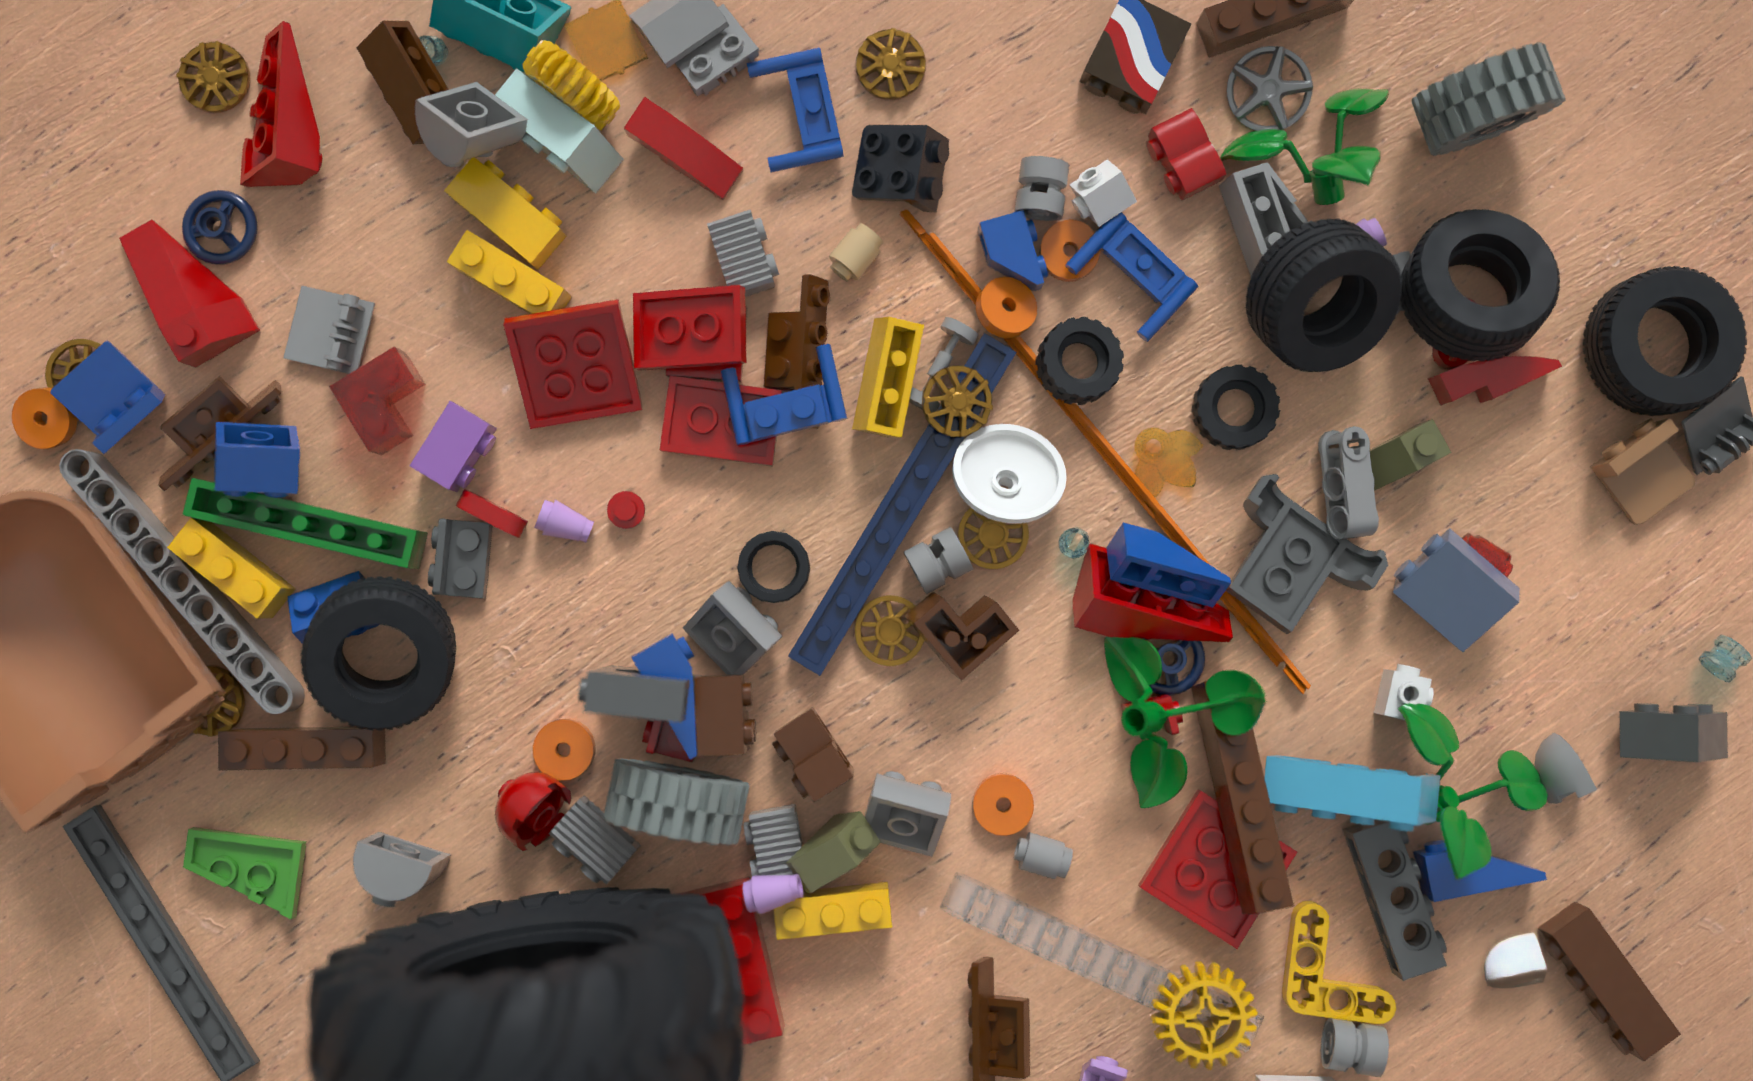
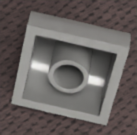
M478 82L416 99L415 104L416 123L424 144L438 160L449 167L462 166L465 160L477 156L490 157L493 151L518 143L523 138L527 127V118Z
M730 581L726 582L708 598L683 629L727 675L745 674L782 638V635L778 632L775 620L768 615H762L751 604L752 599L749 593L743 588H736Z
M890 771L884 775L877 773L864 817L880 839V843L933 857L948 817L951 793L942 791L941 786L934 782L926 781L919 785L905 781V777L898 772Z
M378 832L357 842L353 856V867L360 885L373 896V903L384 907H395L397 900L404 901L437 880L445 871L451 854Z

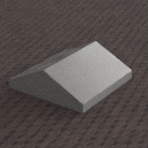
M650 0L629 15L632 22L667 68L729 26L713 0Z

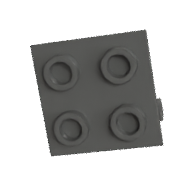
M1742 376L1732 382L1730 387L1726 388L1724 393L1719 394V397L1715 400H1711V402L1691 412L1688 417L1681 421L1694 473L1697 475L1702 471L1708 475L1720 473L1730 463L1740 458L1741 452L1746 453L1750 450V445L1753 446V416L1745 380Z

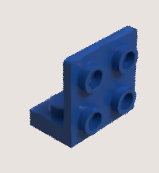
M105 341L51 389V394L97 435L92 444L103 454L162 403L166 395L110 341Z

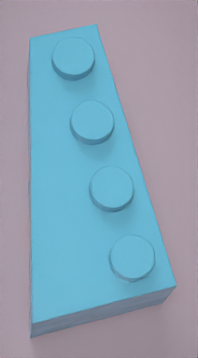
M1281 755L1266 757L1264 778L1270 803L1275 804V811L1298 813V807L1312 809L1313 817L1335 819L1336 813L1351 815L1350 822L1363 825H1374L1375 819L1390 821L1389 828L1402 831H1414V825L1436 822L1440 775L1426 773V775L1411 776L1403 770L1376 769L1375 771L1369 770V767L1342 763L1332 765L1329 761Z

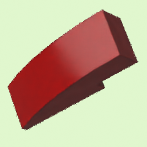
M646 97L642 99L624 127L628 137L658 155L661 161L724 200L743 171V167L711 142Z
M1508 356L1491 361L1485 360L1464 364L1428 378V381L1440 406L1453 402L1474 391L1480 403H1483L1562 367L1557 359L1534 356Z

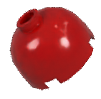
M530 772L520 775L514 780H508L498 792V800L495 807V820L499 831L508 841L522 851L527 850L525 845L529 843L535 847L540 845L550 836V831L565 816L562 812H558L562 808L564 801L570 805L572 799L571 791L546 773Z

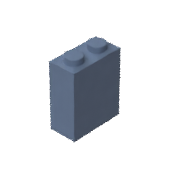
M1450 528L1441 536L1438 534L1433 535L1421 548L1423 553L1414 562L1410 559L1405 561L1394 574L1396 579L1393 593L1462 652L1513 609L1520 599V588Z

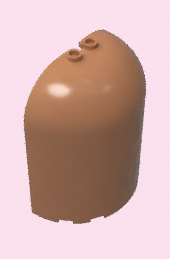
M34 490L16 491L0 496V800L23 832L27 833L56 821L63 816L62 813L78 805L82 807L109 791L106 785L108 782L111 785L116 784L146 768L193 733L197 727H200L206 721L203 716L216 711L224 702L223 695L226 694L101 520L83 505L69 498L54 493Z

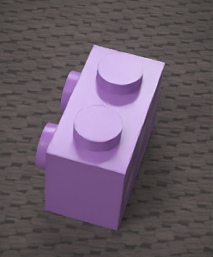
M449 401L411 462L410 467L446 489L458 492L460 487L464 489L472 481L476 473V469L473 466L480 455H487L496 440L493 434L497 428L462 406Z

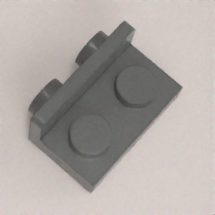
M439 519L438 526L433 528L431 538L432 548L436 549L435 564L430 565L428 572V585L433 587V595L486 598L493 529L491 524Z

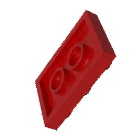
M742 285L633 293L634 369L641 371L747 363L745 287Z
M677 376L669 377L659 449L661 452L773 466L777 436L753 441L745 445L736 444L723 382ZM739 385L743 404L783 393L782 390Z

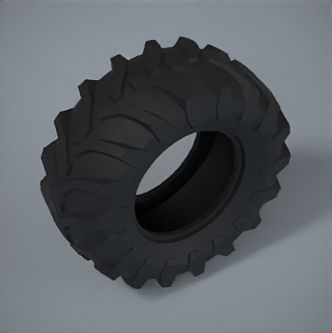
M618 887L571 891L565 894H560L558 891L545 892L504 902L492 900L477 903L456 912L450 913L446 911L417 918V922L410 925L375 931L365 936L366 942L334 950L328 955V965L312 970L308 995L309 1032L307 1043L308 1068L312 1081H741L744 1059V1029L741 1017L744 996L738 960L722 909L717 905H709L706 897L702 895L671 894L670 890L666 888L620 890Z

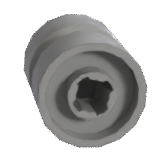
M1028 156L1022 158L1018 181L1023 185V188L1017 191L1014 212L1024 210L1025 217L1033 220L1056 221L1062 219L1066 196L1060 191L1067 186L1070 165L1066 161L1053 157Z
M951 527L932 536L931 544L927 545L921 542L904 551L926 595L945 585L946 577L949 576L956 579L973 570V566L962 544Z
M1328 1018L1321 1038L1320 1050L1323 1067L1343 1072L1353 1067L1357 1074L1381 1077L1387 1066L1389 1053L1387 1030L1383 1026L1361 1023L1355 1028L1352 1021Z

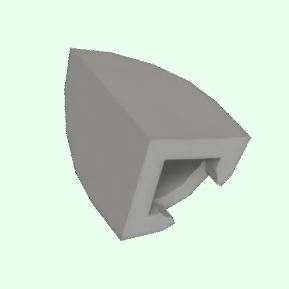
M1552 733L1541 743L1535 755L1534 766L1540 775L1541 783L1547 790L1548 803H1561L1563 798L1574 792L1580 798L1597 790L1581 759L1566 740L1560 735Z

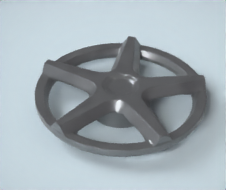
M1265 46L1252 50L1236 63L1228 79L1227 99L1234 116L1246 127L1255 131L1265 129L1283 130L1297 122L1307 110L1312 96L1313 82L1306 64L1298 55L1281 46ZM1273 54L1268 70L1264 75L1243 66L1256 56ZM1284 56L1298 66L1304 81L1283 80L1281 78ZM1236 76L1253 88V94L1239 108L1236 106L1233 94ZM1305 92L1300 108L1287 120L1282 98L1286 95ZM1265 105L1268 106L1276 125H1258L1245 117L1260 106Z

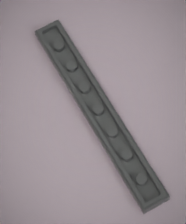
M101 804L92 807L62 826L220 1081H230L257 1064L260 1059Z

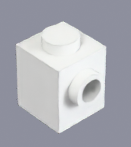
M1108 159L1096 167L1085 170L1076 181L1070 184L1076 196L1072 200L1076 211L1082 219L1089 217L1098 227L1137 202L1122 171Z
M1397 664L1396 671L1383 669L1374 713L1405 720L1397 709L1400 706L1418 703L1431 706L1433 700V688L1430 687L1432 679L1420 677L1421 669Z

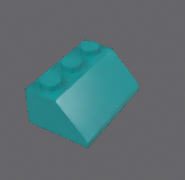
M433 0L429 27L442 32L450 39L458 40L475 48L483 55L492 56L510 65L514 70L517 68L519 71L524 72L522 64L527 59L526 55L533 47H536L541 40L551 41L555 44L572 6L559 0Z

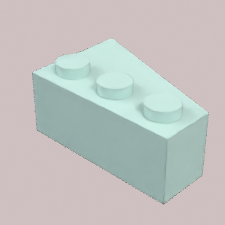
M517 68L495 94V96L528 119L526 131L521 141L537 154L542 150L548 155L546 159L562 173L568 171L595 194L624 160L593 124Z

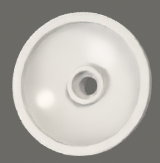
M995 424L980 428L961 442L953 460V480L962 499L979 514L1003 523H1027L1047 515L1059 503L1066 486V468L1057 449L1042 435L1018 425ZM1001 485L1007 486L1009 489L1003 488Z

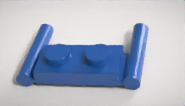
M820 47L747 63L750 78L787 70L804 148L801 151L768 157L770 173L844 157Z
M1122 212L1104 223L1065 264L1072 274L1077 275L1102 248L1104 250L1103 253L1156 303H1161L1162 305L1137 331L1139 337L1146 342L1158 332L1199 287L1192 278L1185 275L1176 264L1129 222Z
M831 344L816 347L824 385L818 384L743 404L736 368H728L721 371L737 445H745L753 441L847 419Z

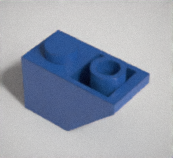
M1024 210L980 222L977 231L987 265L1007 277L1023 282L1032 291L1041 290L1044 285L1043 278L1048 277V271L1044 257L1042 255L1037 256L1033 242L1038 241L1033 220H1026Z

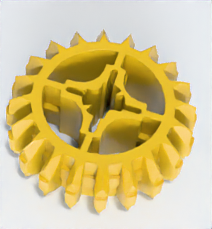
M541 40L526 55L527 59L522 64L525 74L593 124L598 130L602 131L606 124H610L614 119L615 113L620 108L618 98L606 84L600 81L596 75L577 61L576 58H573L558 45L545 40Z
M1197 961L1194 966L1195 973H1191L1185 964L1181 965L1180 971L1183 975L1181 978L1178 979L1171 972L1167 975L1168 980L1172 983L1170 988H1167L1165 985H1158L1157 990L1164 996V999H1152V1006L1161 1011L1150 1016L1153 1024L1161 1025L1154 1031L1157 1039H1165L1162 1048L1166 1053L1175 1050L1174 1059L1178 1063L1183 1062L1188 1057V1065L1196 1069L1202 1059L1204 1067L1207 1070H1212L1214 1065L1213 1059L1217 1058L1223 1067H1227L1228 1060L1225 1055L1231 1052L1238 1059L1241 1053L1236 1048L1237 1045L1241 1043L1247 1047L1251 1046V1041L1244 1033L1255 1032L1257 1029L1254 1023L1247 1020L1258 1015L1255 1007L1247 1006L1254 1000V996L1250 991L1242 992L1245 989L1246 983L1241 978L1233 980L1234 972L1229 968H1226L1220 974V966L1212 962L1206 973L1204 964L1201 961ZM1208 986L1226 991L1231 998L1233 1006L1225 1007L1222 1003H1212V996L1208 993ZM1193 990V997L1190 1003L1177 1007L1182 997ZM1206 1007L1210 1011L1211 1016H1206L1208 1020L1202 1024L1196 1016L1201 1014L1200 1011ZM1175 1024H1183L1185 1028H1196L1200 1044L1182 1039L1176 1032ZM1230 1024L1227 1031L1215 1040L1218 1028Z

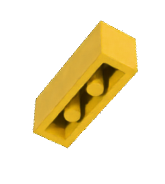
M475 157L471 158L444 191L534 268L539 270L567 237L559 228L563 222L546 207L540 212L530 204L534 197L516 183L513 188L502 180L505 173L487 159L482 164Z
M468 230L465 231L447 260V263L457 271L528 314L563 309L572 297L561 286Z
M890 316L874 318L852 430L884 437L902 438L924 325Z
M191 517L167 547L257 619L273 618L288 600L287 596L292 595L296 589L209 521Z
M888 882L817 889L812 893L803 891L802 898L774 909L777 940L892 928Z

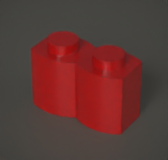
M1193 108L1151 128L1148 134L1149 140L1146 142L1147 149L1155 162L1160 160L1167 172L1163 175L1164 181L1172 195L1177 193L1183 201L1224 179L1227 174L1224 165L1214 146L1209 141L1204 126Z

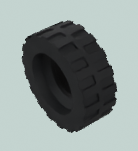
M1082 316L1079 319L1069 318L1064 323L1060 322L1039 345L1037 350L1039 353L1035 361V365L1038 367L1037 375L1038 378H1041L1042 386L1045 390H1049L1057 400L1061 399L1067 404L1078 403V405H1085L1089 401L1092 403L1106 394L1118 382L1120 378L1118 376L1124 367V364H1122L1124 353L1120 348L1121 343L1118 337L1116 338L1113 335V331L1108 326L1102 325L1101 321L1096 319L1090 320L1088 317ZM1071 344H1084L1094 351L1097 357V368L1092 376L1078 379L1070 376L1065 371L1062 364V354L1066 347Z
M1234 365L1223 367L1203 380L1199 385V389L1194 394L1193 398L1195 401L1192 405V412H1194L1195 418L1193 421L1195 426H1198L1201 436L1203 438L1206 437L1210 444L1221 446L1222 449L1226 450L1245 449L1263 441L1268 436V433L1275 428L1276 419L1280 415V397L1277 396L1275 391L1277 388L1274 383L1267 379L1268 376L1266 374L1256 371L1257 368L1251 366ZM1228 390H1242L1253 400V416L1242 426L1228 425L1218 414V401L1222 394Z

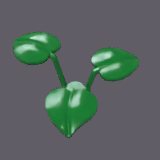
M1350 89L1336 93L1326 100L1325 110L1329 113H1338L1334 153L1314 160L1312 163L1313 170L1311 171L1308 170L1293 142L1286 140L1288 137L1287 132L1278 129L1258 130L1242 135L1226 147L1220 159L1222 162L1227 159L1258 161L1269 159L1286 149L1290 152L1302 172L1304 183H1312L1314 202L1319 205L1337 203L1345 197L1343 180L1369 186L1373 172L1381 158L1380 151L1374 147L1354 146L1342 149L1344 120L1349 114L1364 115L1379 108L1389 96L1388 89Z
M1139 637L1104 638L1105 657L1113 685L1124 699L1132 701L1133 704L1124 709L1122 725L1128 734L1140 736L1141 740H1145L1135 746L1130 762L1132 778L1138 791L1140 808H1150L1164 804L1174 798L1184 787L1188 774L1187 763L1184 755L1179 750L1167 749V740L1153 733L1163 728L1168 717L1211 708L1212 721L1220 731L1233 736L1247 733L1257 724L1266 703L1264 690L1250 675L1237 670H1224L1213 674L1206 682V693L1210 700L1209 702L1164 710L1156 702H1146L1153 694L1150 685L1158 682L1162 674L1161 658L1153 644Z
M1419 703L1400 706L1397 709L1405 719L1415 748L1428 763L1441 766L1435 774L1440 775L1441 780L1454 763L1451 753L1459 749V740L1453 725L1444 714L1431 706ZM1510 750L1500 755L1498 769L1504 780L1493 782L1459 796L1452 787L1439 786L1436 822H1440L1444 844L1456 880L1485 867L1490 862L1492 855L1490 841L1484 828L1475 819L1467 818L1464 810H1458L1459 803L1493 790L1507 787L1511 802L1521 810L1535 811L1546 804L1548 794L1545 786L1541 783L1540 775L1532 762L1522 753Z

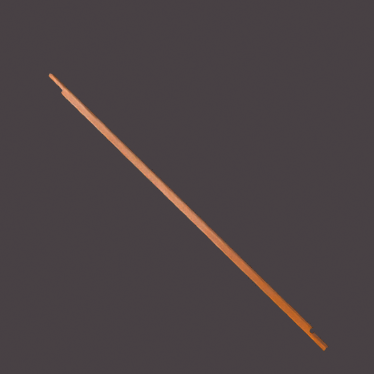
M908 209L900 211L901 217L976 305L977 297L981 292L980 287L934 232L928 234ZM1020 336L1003 338L1010 348L1017 352L1016 355L1042 385L1043 382L1037 375L1038 367L1035 365L1037 357ZM1047 390L1048 394L1060 406L1169 539L1209 564L1076 403L1067 404L1061 399L1057 400ZM1225 591L1220 600L1276 667L1281 662H1285L1286 666L1283 672L1298 690L1304 694L1306 689H1309L1311 686L1244 604Z

